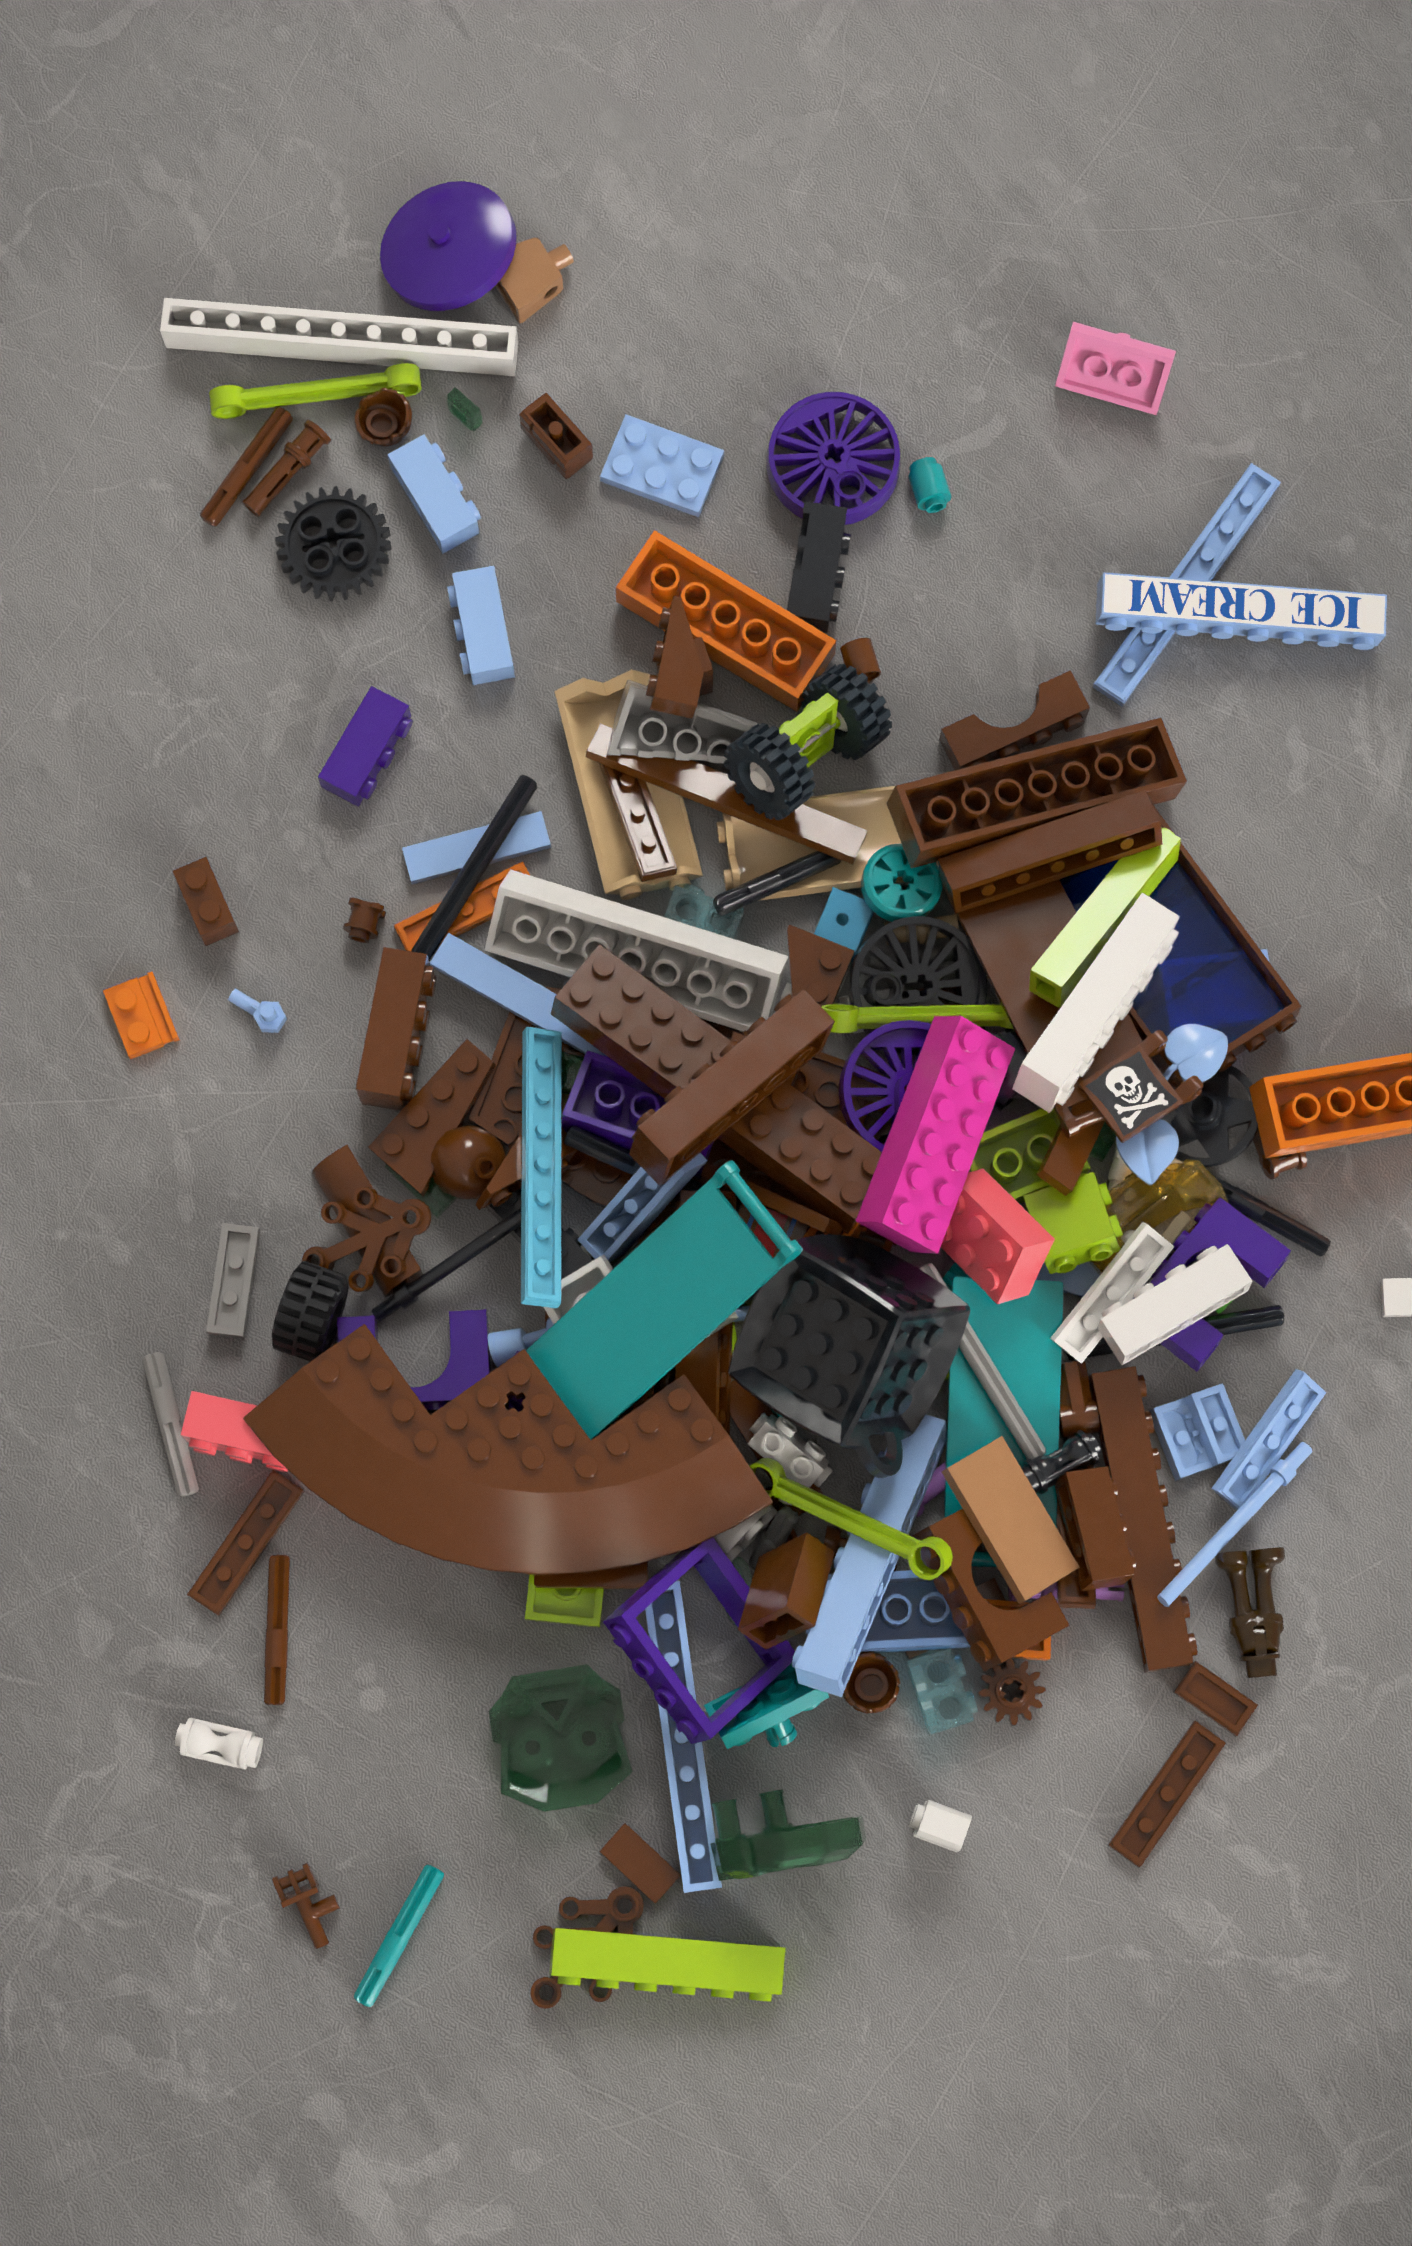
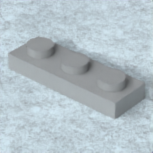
M222 1223L206 1328L207 1334L245 1338L260 1236L259 1227Z

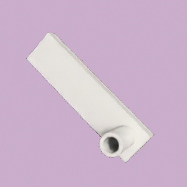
M1144 1222L1140 1224L1136 1231L1128 1230L1123 1233L1120 1240L1121 1250L1050 1338L1081 1364L1103 1337L1098 1330L1100 1319L1103 1317L1101 1313L1116 1302L1120 1301L1124 1305L1133 1300V1294L1144 1286L1174 1248L1170 1242Z

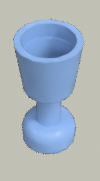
M551 1319L547 1320L546 1328L527 1334L523 1328L489 1333L488 1346L497 1368L512 1358L517 1351L520 1352L523 1349L526 1351L554 1325Z

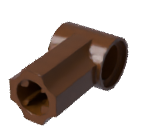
M870 638L855 639L841 646L840 651L846 668L852 666L856 668L858 675L864 673L868 677L867 682L869 684L881 675Z
M1078 1361L1061 1364L1059 1430L1062 1438L1073 1437L1074 1433L1078 1430H1082L1086 1435L1088 1433H1100L1098 1409L1095 1400L1091 1398L1085 1361L1082 1364Z

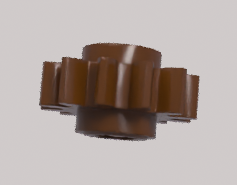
M1010 1658L1005 1662L1006 1669L1002 1670L1000 1665L991 1668L995 1674L993 1677L990 1675H982L980 1677L983 1683L988 1684V1689L980 1690L977 1696L988 1697L989 1703L985 1704L982 1710L983 1712H988L994 1708L997 1711L995 1715L996 1723L1000 1722L1004 1715H1008L1011 1726H1015L1018 1721V1714H1021L1025 1720L1030 1721L1032 1714L1028 1708L1030 1706L1035 1709L1042 1708L1043 1705L1039 1700L1035 1699V1694H1042L1046 1691V1688L1034 1685V1681L1039 1678L1040 1672L1028 1675L1026 1673L1028 1661L1022 1662L1019 1668H1014L1013 1659ZM1014 1682L1019 1686L1016 1691L1021 1692L1020 1698L1015 1697L1011 1701H1007L1004 1698L1006 1693L1002 1691V1686H1009Z

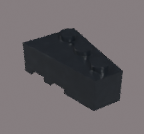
M804 501L803 520L798 538V549L787 611L818 630L828 633L829 621H837L840 601L833 600L835 588L842 589L845 567H839L840 556L848 555L851 534L844 533L847 508Z

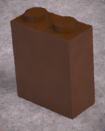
M806 1532L759 1556L738 1631L767 1650L814 1627L835 1552L821 1543L818 1538Z

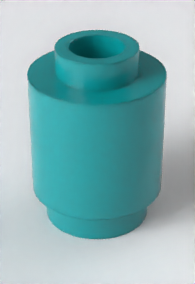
M925 457L913 462L909 466L910 473L908 478L918 509L926 510L928 513H936L946 508L952 496L942 465L938 464L933 457Z

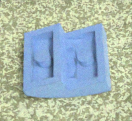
M1223 1383L1149 1410L1152 1415L1154 1429L1175 1481L1231 1461L1245 1442Z

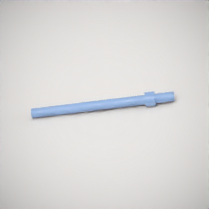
M1301 1442L1285 1460L1280 1459L1270 1469V1476L1157 1596L1161 1604L1169 1607L1281 1485L1286 1486L1296 1476V1469L1312 1453V1449L1308 1444Z

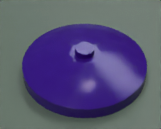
M455 181L430 187L407 201L397 211L387 226L380 248V262L383 274L394 292L403 301L416 308L428 311H446L470 304L489 292L501 280L511 264L517 241L513 217L502 199L495 192L480 184Z

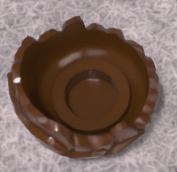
M381 388L374 394H369L360 401L359 408L355 413L357 432L363 440L374 445H395L407 436L411 427L412 411L406 397L403 394H399L396 390Z
M861 1652L848 1680L843 1697L857 1711L866 1714L883 1712L890 1708L897 1700L900 1684L899 1673L893 1664L888 1660L886 1661V1657L874 1652Z

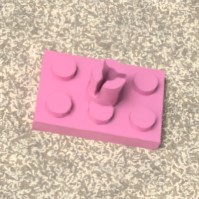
M1073 322L1055 387L1157 415L1176 351L1132 339L1126 333L1115 334Z

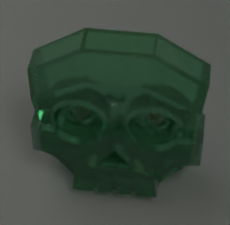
M588 1664L512 1676L502 1696L488 1711L493 1742L501 1745V1794L543 1812H551L598 1804L633 1773L619 1727L625 1722L620 1689L602 1679ZM568 1701L558 1721L542 1706L544 1704ZM587 1731L594 1732L597 1737L596 1742L591 1746H587L582 1742V1736ZM532 1740L540 1744V1750L535 1755H530L526 1751L527 1743Z
M781 1789L759 1793L766 1827L762 1828L763 1832L745 1835V1833H741L736 1799L712 1803L719 1838H715V1842L710 1843L719 1881L751 1878L787 1869L820 1866L846 1860L866 1840L863 1817L860 1815L792 1826V1823H788L783 1797L784 1791Z

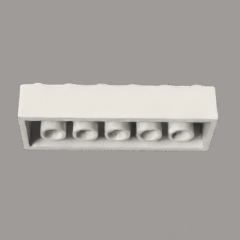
M1141 893L1022 1062L1012 1088L1013 1090L1048 1113L1052 1111L1056 1103L1061 1106L1065 1104L1075 1088L1073 1086L1079 1076L1083 1077L1092 1065L1093 1057L1099 1047L1101 1049L1105 1047L1114 1033L1113 1029L1119 1019L1122 1021L1134 1004L1133 1000L1138 992L1142 993L1152 979L1153 971L1158 963L1162 964L1171 952L1172 944L1179 934L1175 930V926L1180 916L1144 893Z

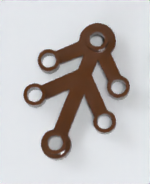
M372 1187L358 1188L353 1195L354 1204L358 1208H375L394 1217L381 1224L347 1210L340 1202H327L321 1209V1216L325 1222L330 1224L341 1223L361 1233L328 1248L322 1246L311 1247L304 1253L302 1261L311 1263L312 1257L316 1254L320 1258L319 1266L333 1270L335 1261L366 1248L359 1269L353 1271L348 1279L349 1286L353 1291L366 1292L374 1284L373 1274L387 1237L399 1232L392 1255L384 1257L380 1265L381 1271L385 1276L399 1277L405 1272V1259L414 1236L424 1233L430 1226L431 1211L425 1202L419 1199H407L400 1204L379 1195ZM365 1191L370 1194V1202L366 1205L361 1200V1196ZM333 1206L338 1209L336 1219H332L329 1214ZM411 1210L416 1213V1221L413 1224H410L407 1220V1214ZM393 1259L398 1264V1269L395 1273L389 1270V1263ZM360 1274L364 1275L366 1283L362 1288L358 1286L356 1281Z
M619 1887L614 1889L607 1899L578 1900L575 1897H566L559 1905V1912L567 1920H574L581 1914L606 1915L596 1927L565 1929L612 1932L618 1925V1933L633 1934V1923L641 1917L644 1904L641 1895L635 1889ZM623 1898L629 1899L632 1903V1909L627 1914H622L617 1909L619 1900ZM567 1901H574L578 1905V1911L574 1916H568L564 1913L563 1906ZM543 1925L534 1931L533 1941L537 1947L541 1949L552 1947V1940L549 1944L542 1945L537 1939L538 1933L544 1929L550 1931L553 1938V1928ZM558 1976L542 1977L534 1982L530 1994L535 2005L548 2009L560 2001L562 1995L561 1987L564 1984H557ZM592 1979L593 1982L589 1987L591 1998L597 2002L608 2000L612 1994V1988H608V1993L605 1997H596L593 1993L596 1979ZM543 1985H549L554 1990V1995L550 2000H544L539 1995V1990Z

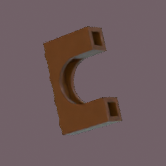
M963 1509L912 1535V1537L920 1541L927 1537H939L950 1546L953 1555L952 1564L948 1570L934 1579V1584L938 1592L945 1598L952 1612L954 1623L962 1630L970 1645L971 1654L975 1661L980 1664L983 1672L1070 1626L1052 1592L1017 1610L997 1608L982 1597L974 1584L971 1570L973 1555L977 1547L982 1543V1540ZM923 1546L921 1549V1559L925 1561L930 1569L938 1570L940 1568L939 1555L932 1548Z

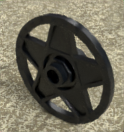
M1230 1066L1222 1072L1217 1071L1214 1076L1203 1083L1200 1096L1175 1109L1177 1115L1170 1122V1125L1178 1135L1179 1147L1198 1140L1209 1155V1158L1193 1157L1177 1151L1175 1158L1184 1164L1195 1167H1212L1227 1163L1243 1153L1255 1138L1258 1124L1252 1098L1251 1101L1228 1096L1229 1075H1232L1245 1086L1251 1097L1249 1087L1253 1084L1236 1067ZM1251 1122L1244 1138L1234 1148L1229 1150L1228 1129Z

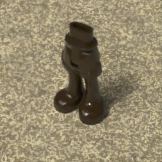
M1284 1547L1249 1551L1255 1583V1610H1252L1247 1586V1551L1218 1553L1215 1556V1563L1219 1568L1225 1570L1233 1593L1235 1617L1229 1619L1230 1634L1236 1640L1241 1657H1239L1240 1661L1246 1662L1247 1678L1277 1676L1275 1658H1280V1654L1275 1653L1279 1651L1280 1634L1284 1630L1282 1614L1275 1611L1271 1589V1574L1274 1566L1285 1559Z

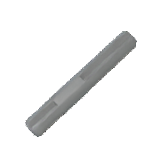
M154 1352L143 1357V1364L176 1491L179 1496L185 1497L197 1493L199 1487L187 1442L181 1436L183 1426L166 1361L162 1353Z

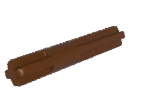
M278 406L271 413L201 511L200 516L204 522L213 527L218 526L293 421V417L287 410Z
M272 1555L269 1558L264 1663V1702L267 1705H282L285 1702L290 1558L286 1555Z

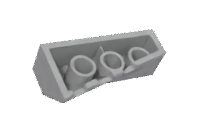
M627 680L615 716L607 755H634L645 758L661 757L684 761L702 760L724 763L727 760L724 757V752L727 750L726 747L754 725H761V723L701 703L697 704L692 719L650 710L652 697L646 696L647 686Z

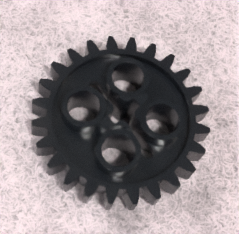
M334 486L332 495L328 496L322 487L319 488V498L316 499L309 492L305 493L306 504L303 505L295 500L293 503L296 513L284 512L285 519L289 524L278 523L279 532L283 536L275 537L276 545L282 548L276 551L278 560L284 561L281 564L283 573L291 572L289 580L292 585L301 581L300 588L302 593H306L312 587L315 599H318L323 591L327 592L330 601H333L336 592H341L344 600H348V590L350 589L361 595L360 584L365 583L367 586L373 587L371 575L374 574L382 577L383 571L379 564H389V557L384 552L392 550L391 541L386 540L391 534L389 527H382L386 523L384 514L376 515L378 511L376 503L365 507L367 500L364 494L354 500L351 488L346 491L344 496H340L337 486ZM344 519L356 521L350 528L344 529L339 526V523ZM317 526L321 528L317 535L307 536L304 534L308 527ZM361 535L364 536L363 540L357 539ZM337 540V547L331 548L330 541ZM305 547L309 548L307 552H303L302 550ZM353 551L363 553V557L358 561L351 562L346 559L347 555ZM317 559L328 561V564L322 569L311 567L312 563Z

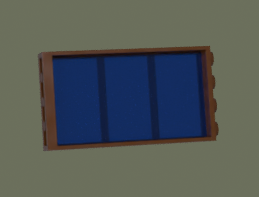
M1155 808L1161 820V828H1167L1172 831V829L1160 815L1158 810ZM1180 842L1178 861L1149 896L1180 916L1175 926V930L1179 934L1172 944L1173 948L1162 964L1158 963L1153 971L1154 975L1142 993L1139 991L1134 998V1004L1128 1014L1142 1041L1157 1030L1163 1031L1168 1036L1175 1028L1186 1024H1198L1223 1032L1227 1036L1228 1049L1225 1060L1218 1070L1222 1072L1237 1061L1236 1056L1245 1050L1252 1053L1262 1047L1267 1042L1266 1037L1276 1030L1279 1034H1282L1297 1023L1296 1018L1301 1005ZM1118 860L1059 879L1076 913ZM1164 1051L1151 1057L1162 1074L1173 1064L1166 1058ZM1178 1069L1168 1079L1169 1084L1174 1090L1184 1082Z

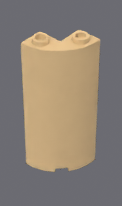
M630 670L604 683L581 678L555 690L605 894H620L622 900L639 897L642 895V892L667 887L671 891L682 890L691 885V880L703 876L683 796L646 782L676 862L677 873L676 875L641 882L600 764L586 758V751L600 723L613 728L627 680L647 686L650 674Z
M895 786L811 796L803 805L868 830L855 862L852 865L841 860L840 864L761 900L830 892L833 887L839 890L861 888L862 874L870 857L887 845L901 843L886 804ZM723 812V821L716 822L719 843H726L729 869L723 870L726 891L817 851ZM898 877L895 883L903 882L902 877Z

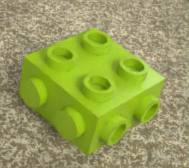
M1094 1172L1089 1174L1081 1173L1073 1191L1066 1196L1052 1186L1041 1188L1023 1196L1028 1213L1055 1238L1044 1261L1050 1274L1070 1272L1077 1265L1092 1260L1102 1261L1108 1259L1113 1253L1121 1250L1117 1237L1123 1236L1116 1214L1109 1216L1106 1207L1113 1204L1106 1182L1099 1184Z

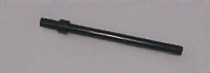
M521 1208L410 1284L405 1282L394 1289V1295L372 1309L373 1315L380 1322L399 1308L403 1307L406 1309L418 1301V1295L520 1227Z

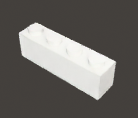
M1228 1244L1220 1249L1212 1246L1204 1250L1196 1257L1198 1262L1187 1268L1184 1264L1175 1267L1165 1275L1167 1280L1155 1287L1152 1283H1149L1133 1294L1135 1299L1124 1305L1120 1301L1116 1302L1101 1313L1103 1317L1100 1319L1098 1330L1121 1365L1131 1361L1249 1290L1252 1279Z

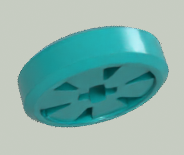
M902 843L887 845L876 851L868 860L861 878V890L867 905L878 916L891 922L912 916L926 917L936 906L943 887L937 863L934 862L911 868ZM898 877H902L903 882L910 883L906 890H902L899 884H894Z

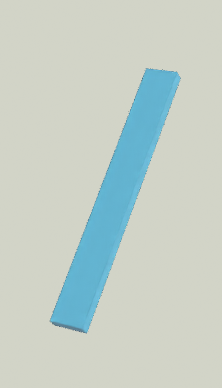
M526 1026L522 1032L521 1304L557 1309L561 1305L562 1032Z

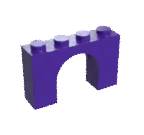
M1219 1197L1212 1206L1206 1203L1194 1218V1221L1198 1224L1190 1234L1184 1230L1173 1244L1175 1252L1168 1261L1163 1260L1151 1277L1153 1279L1150 1283L1155 1287L1167 1280L1165 1275L1175 1267L1182 1264L1188 1267L1190 1264L1198 1261L1196 1257L1204 1250L1212 1246L1220 1249L1228 1244L1250 1278L1265 1288L1285 1264L1291 1250ZM1200 1319L1160 1344L1198 1372L1219 1346L1223 1334L1204 1319Z
M486 1309L449 1311L451 1350L447 1367L433 1382L421 1387H411L429 1413L436 1412L491 1373L490 1350L488 1346L489 1323ZM374 1315L337 1317L338 1342L363 1324L367 1326L378 1341L376 1317Z

